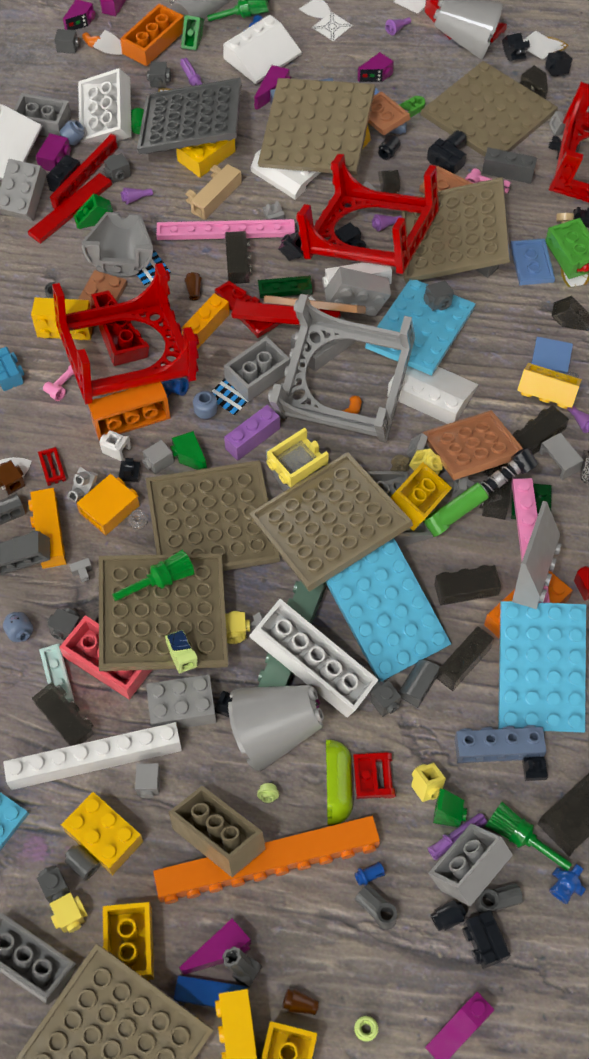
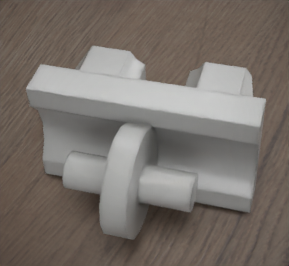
M80 466L78 473L74 476L72 489L67 495L68 499L78 502L97 486L98 474L89 471L85 466Z

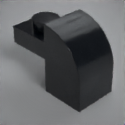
M522 33L506 35L503 38V49L508 61L527 58L526 50L530 48L529 40L523 41Z

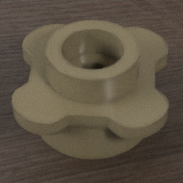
M404 455L394 456L391 460L392 467L390 470L407 472L410 459Z

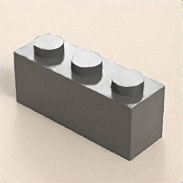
M488 147L484 158L482 174L531 184L537 157Z
M31 531L27 535L16 536L11 540L0 542V575L50 560V538L40 531Z

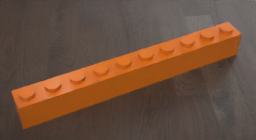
M369 816L265 842L266 849L233 877L207 857L154 870L158 898L160 903L172 904L177 902L178 898L186 896L188 899L196 898L205 891L215 893L223 890L225 886L239 887L244 885L245 881L254 879L255 882L265 880L268 875L276 874V876L288 874L289 870L296 868L298 870H306L315 863L325 865L333 862L335 858L349 859L354 857L355 853H372L379 847L380 839L374 818Z

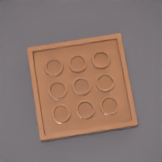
M492 410L422 432L428 437L427 443L436 455L440 456L443 467L453 480L506 464L511 461V457L516 452L523 449Z

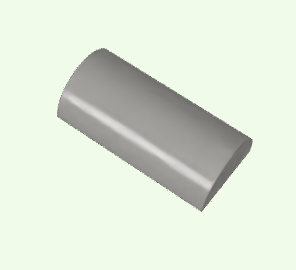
M177 0L172 4V10L184 15V18L185 15L205 19L207 15L214 13L232 0Z
M1 913L0 972L44 1003L50 1004L68 983L76 963Z

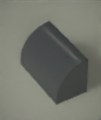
M17 494L0 500V525L26 515Z
M419 660L398 691L401 699L418 708L438 677L440 666L427 660Z

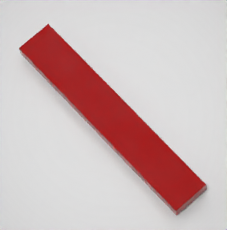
M110 134L51 194L50 199L53 209L73 195L104 163V160L118 149L115 135Z
M101 173L97 174L28 230V235L41 244L73 218L74 214L93 193L101 195L112 186V180Z
M236 301L231 312L232 318L300 325L293 306ZM318 309L335 318L340 319L341 317L340 311Z

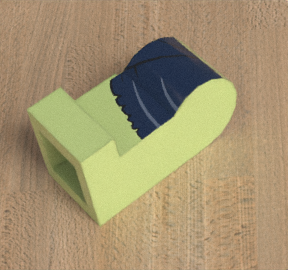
M179 630L165 635L170 655L178 673L196 668L198 657L195 651H192L184 631Z

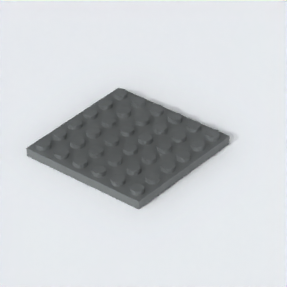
M241 78L147 94L137 146L138 153L151 154L157 151L164 152L169 149H182L187 146H199L205 143H216L223 140L230 141L237 138L242 88Z

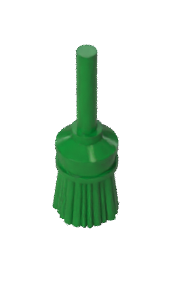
M238 0V4L234 8L207 15V18L210 22L236 14L246 19V17H252L254 14L270 12L268 0Z
M180 550L165 561L151 565L150 573L146 575L147 578L113 593L112 597L116 602L149 585H156L163 589L167 585H172L173 581L194 575V567L186 552Z
M503 802L500 803L485 826L508 838V841L514 843L517 848L524 845L534 847L566 871L572 865L571 862L536 838L537 835L534 834V825L527 822L525 818L521 819Z

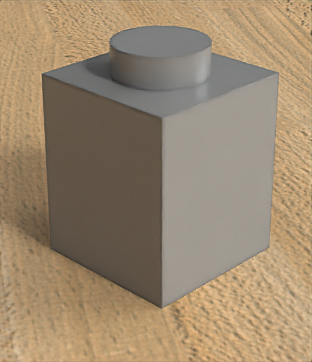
M162 440L142 451L144 466L148 470L151 469L154 474L174 463L172 451Z
M136 763L135 790L137 796L146 799L159 796V764Z

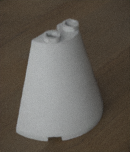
M439 0L437 6H440V8L434 14V19H436L434 26L482 59L496 30L503 4L497 1Z
M106 212L82 242V250L87 261L92 263L99 272L116 277H128L139 273L141 269L147 267L153 255V246L140 214H129L126 218H123L119 213Z
M312 685L245 687L234 689L229 695L232 698V701L228 702L229 719L236 743L241 753L248 755L247 763L256 771L266 769L324 727L322 722L324 720L323 712L320 708H316L315 700L318 699V695Z

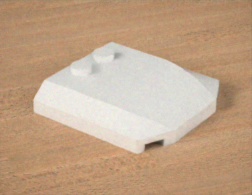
M261 149L255 154L251 165L252 173L295 200L306 191V185L321 173L259 167L258 160Z

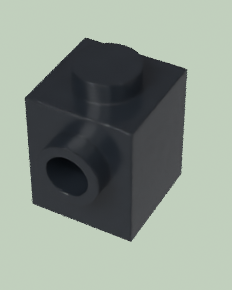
M558 50L548 53L545 69L553 76L569 74L573 58L565 51Z
M299 231L290 235L287 234L281 239L282 243L278 250L289 261L303 256Z

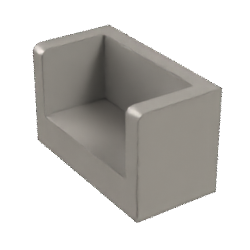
M561 433L542 442L539 453L543 455L548 452L562 469L560 474L561 480L580 471L584 460Z

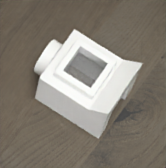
M109 430L107 435L103 434L100 439L102 453L119 461L124 459L123 448L131 449L129 436H123Z

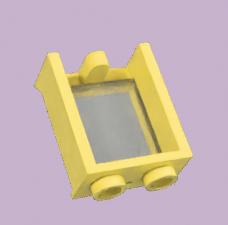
M303 428L267 451L266 462L272 471L275 470L278 473L281 482L291 488L322 466L328 465L329 454L327 451L321 454L317 441L310 442L307 439V429Z

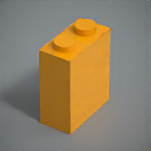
M111 473L76 503L79 513L105 536L140 506L137 492L132 488L128 489L122 479L119 477L115 478Z

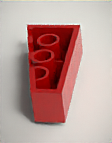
M109 290L91 294L92 309L118 304ZM131 320L98 325L113 366L148 358L150 346L142 339L140 332L131 324Z

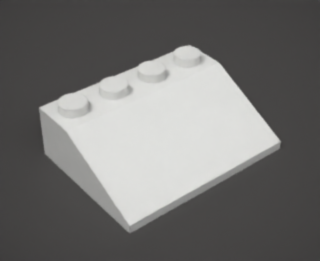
M271 15L263 18L223 44L224 60L255 84L265 78L271 65L283 67L302 54V51L283 25Z
M118 68L79 81V122L83 125L85 133L80 142H103L110 134L115 135L117 141L132 137L130 77Z
M1 104L0 180H3L8 159L25 162L42 125Z
M407 366L398 402L446 424L458 421L476 391L478 384L440 367H437L431 376ZM394 376L388 384L387 397L389 396Z

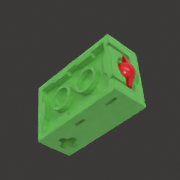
M578 218L549 227L545 240L546 244L568 279L589 273V231L581 219Z

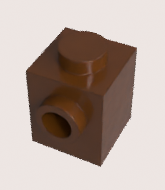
M11 460L0 464V487L3 486L8 495L25 486L22 477L24 474L19 465L15 466Z

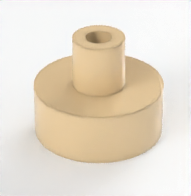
M573 213L556 214V221L561 222V224L574 220Z

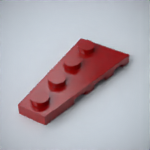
M230 281L215 289L216 295L229 302V309L231 311L236 301L261 303L260 299L255 296H249L245 290ZM240 319L257 338L281 324Z

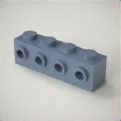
M535 725L516 729L513 726H507L495 730L492 727H485L474 731L470 728H464L457 731L454 738L457 763L522 760L523 757H544L546 754L543 727L536 728Z

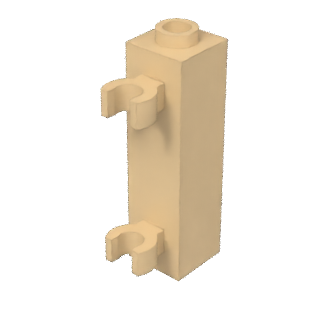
M229 164L222 170L214 165L210 169V171L214 172L211 175L213 179L198 194L192 190L185 194L188 196L186 202L191 204V212L206 220L242 183L240 170Z

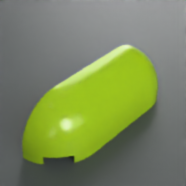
M326 740L327 825H336L344 822L350 816L353 809L352 757L348 748L341 742Z

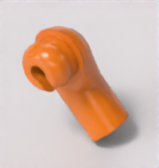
M87 32L82 35L84 41L92 48H94L95 42L101 39L100 36L91 37Z
M354 395L349 399V408L342 411L353 414L360 412L362 400L359 396Z

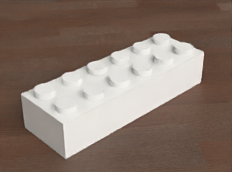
M281 599L277 601L249 636L307 685H312L321 697L346 717H349L356 711L378 681L374 675Z

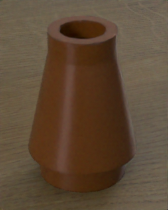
M191 272L186 275L184 281L189 299L198 300L200 298L202 278L199 273Z
M295 988L293 990L287 989L282 1008L287 1009V1012L316 1015L319 1001Z

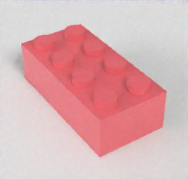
M86 615L59 647L65 659L129 700L152 671H99V624Z

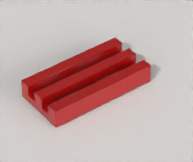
M53 447L39 451L38 455L47 485L50 486L53 482L57 484L60 480L66 481L57 448ZM53 452L60 471V475L58 476L56 475V471L50 454ZM43 455H47L53 475L51 478H49Z

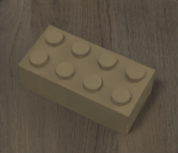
M203 786L169 811L173 830L231 877L235 876L266 849L263 832Z

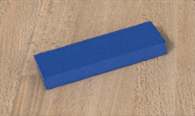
M178 976L173 1000L216 1008L215 1001L219 1000V993L247 989V986Z

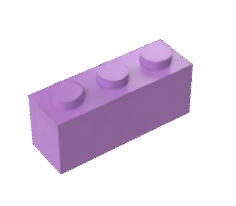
M266 405L224 436L225 449L237 461L280 429V416Z

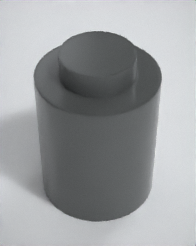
M81 845L72 846L65 854V863L84 881L92 877L100 866V862Z

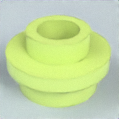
M271 783L262 784L257 791V797L265 803L273 802L279 798L277 786Z
M362 1016L355 1023V1034L361 1041H372L377 1036L378 1024L372 1017ZM362 1026H370L371 1031L367 1034L364 1033Z

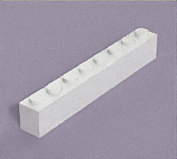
M174 722L3 761L6 783L11 790L171 754L182 751L177 725Z

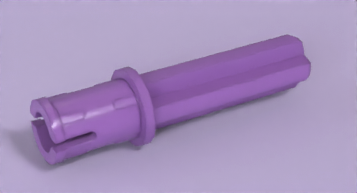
M181 58L180 65L186 73L190 85L202 84L201 77L196 74L188 58Z
M477 814L450 834H444L440 841L428 848L431 857L437 860L444 855L470 824L480 828L487 824L485 816Z

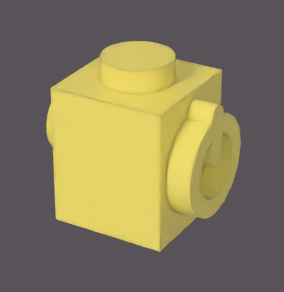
M431 448L417 450L409 464L415 471L424 462L437 475L443 469L440 456L436 455Z
M231 611L225 613L227 643L238 644L246 640V632H250V620H245V612Z
M435 763L422 764L412 772L413 781L411 787L422 802L430 799L434 800L437 799L440 788L443 789L446 778Z
M71 892L50 903L54 913L51 916L52 922L56 929L61 928L64 933H72L81 928V924L85 922L84 917L88 916L79 896L73 897Z

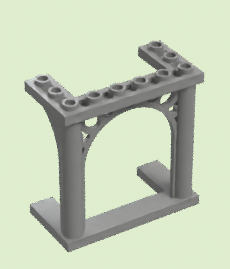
M300 294L299 300H296L294 304V311L301 325L300 330L296 331L294 341L296 343L295 347L290 351L289 358L291 361L289 366L287 365L285 368L284 376L286 378L284 383H281V385L274 383L273 389L269 390L268 400L281 419L286 420V416L376 436L380 442L387 443L415 341L412 317L404 316L401 330L396 332L335 318L313 307L308 295ZM323 332H326V335L331 334L330 337L325 338ZM312 333L320 335L321 340L319 343L316 344L310 340ZM349 339L401 350L386 407H379L376 419L328 408L312 396L307 386L306 372L312 356L322 346L335 340ZM307 344H309L312 347L311 351L309 352L306 351L308 350ZM298 379H301V380H302L301 385L296 386V385L298 384V381H297V380H298ZM296 391H305L304 397L298 400L293 399V394ZM307 399L311 400V405L305 403Z

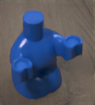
M186 378L161 382L165 387L167 398L171 393L183 396L188 391L189 382Z
M577 864L571 871H562L560 868H556L552 875L558 881L549 889V892L564 904H568L574 892L582 896L586 891L579 879L583 868Z

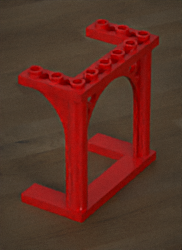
M580 82L563 118L565 128L556 172L549 185V190L589 202V184L573 179L584 154L577 153L576 148L581 141L589 138V132H586L589 131V113L586 112L589 107V84Z
M337 154L330 166L331 171H333L332 183L335 187V194L329 200L326 208L323 209L315 225L313 223L311 205L304 204L301 210L297 212L296 220L299 223V236L301 237V250L303 251L304 259L311 260L313 255L396 267V273L404 274L439 212L436 166L429 165L424 174V198L379 192L363 186L348 171L345 164V155ZM346 203L352 205L349 208L344 207ZM378 207L421 213L408 237L406 218L397 219L392 228L394 252L348 245L339 240L334 232L336 224L342 217L362 208Z
M162 263L155 264V276L151 284L137 297L123 303L66 314L65 297L60 283L52 284L56 327L85 405L93 403L92 397L182 377H187L189 382L196 380V372L199 371L196 359H199L197 350L199 338L197 334H194L191 327L183 328V335L181 334L180 323H176L175 312L170 309L168 295H170L168 285L170 274L168 270H165ZM152 315H160L159 319L155 321L150 320ZM132 320L148 324L162 335L165 342V350L161 358L153 365L138 371L91 380L90 361L85 349H76L70 331L117 321ZM173 356L176 357V359L174 361H169L167 357Z

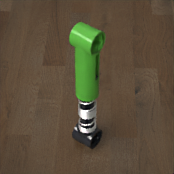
M528 447L519 450L511 457V461L508 462L506 467H502V470L494 472L485 482H481V484L475 483L445 506L429 514L424 519V524L433 537L442 534L451 524L489 498L488 493L494 492L495 488H500L503 484H506L509 478L515 477V474H525L538 465L537 460Z

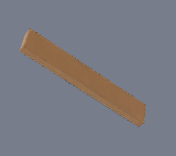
M264 296V303L294 306L295 301L299 300L297 298ZM310 300L311 305L316 309L366 314L365 306Z

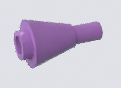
M409 17L405 19H389L386 21L385 29L390 35H394L405 25L410 24L411 19Z
M123 188V191H121V199L127 205L143 197L153 195L152 189Z
M375 214L372 219V226L379 232L395 224L398 218H402V215L392 217Z
M574 405L572 408L568 407L567 410L574 416L583 433H588L589 415L579 411Z

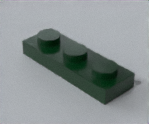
M311 276L258 280L260 298H264V296L282 297L312 294L313 290Z

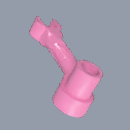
M476 168L472 169L471 173L465 178V180L471 183L491 180L482 176L480 170ZM504 180L505 194L509 191V188L506 187H509L511 184L507 180Z
M71 365L54 383L48 381L43 386V391L50 394V397L56 401L62 400L65 396L66 390L61 386L74 374Z

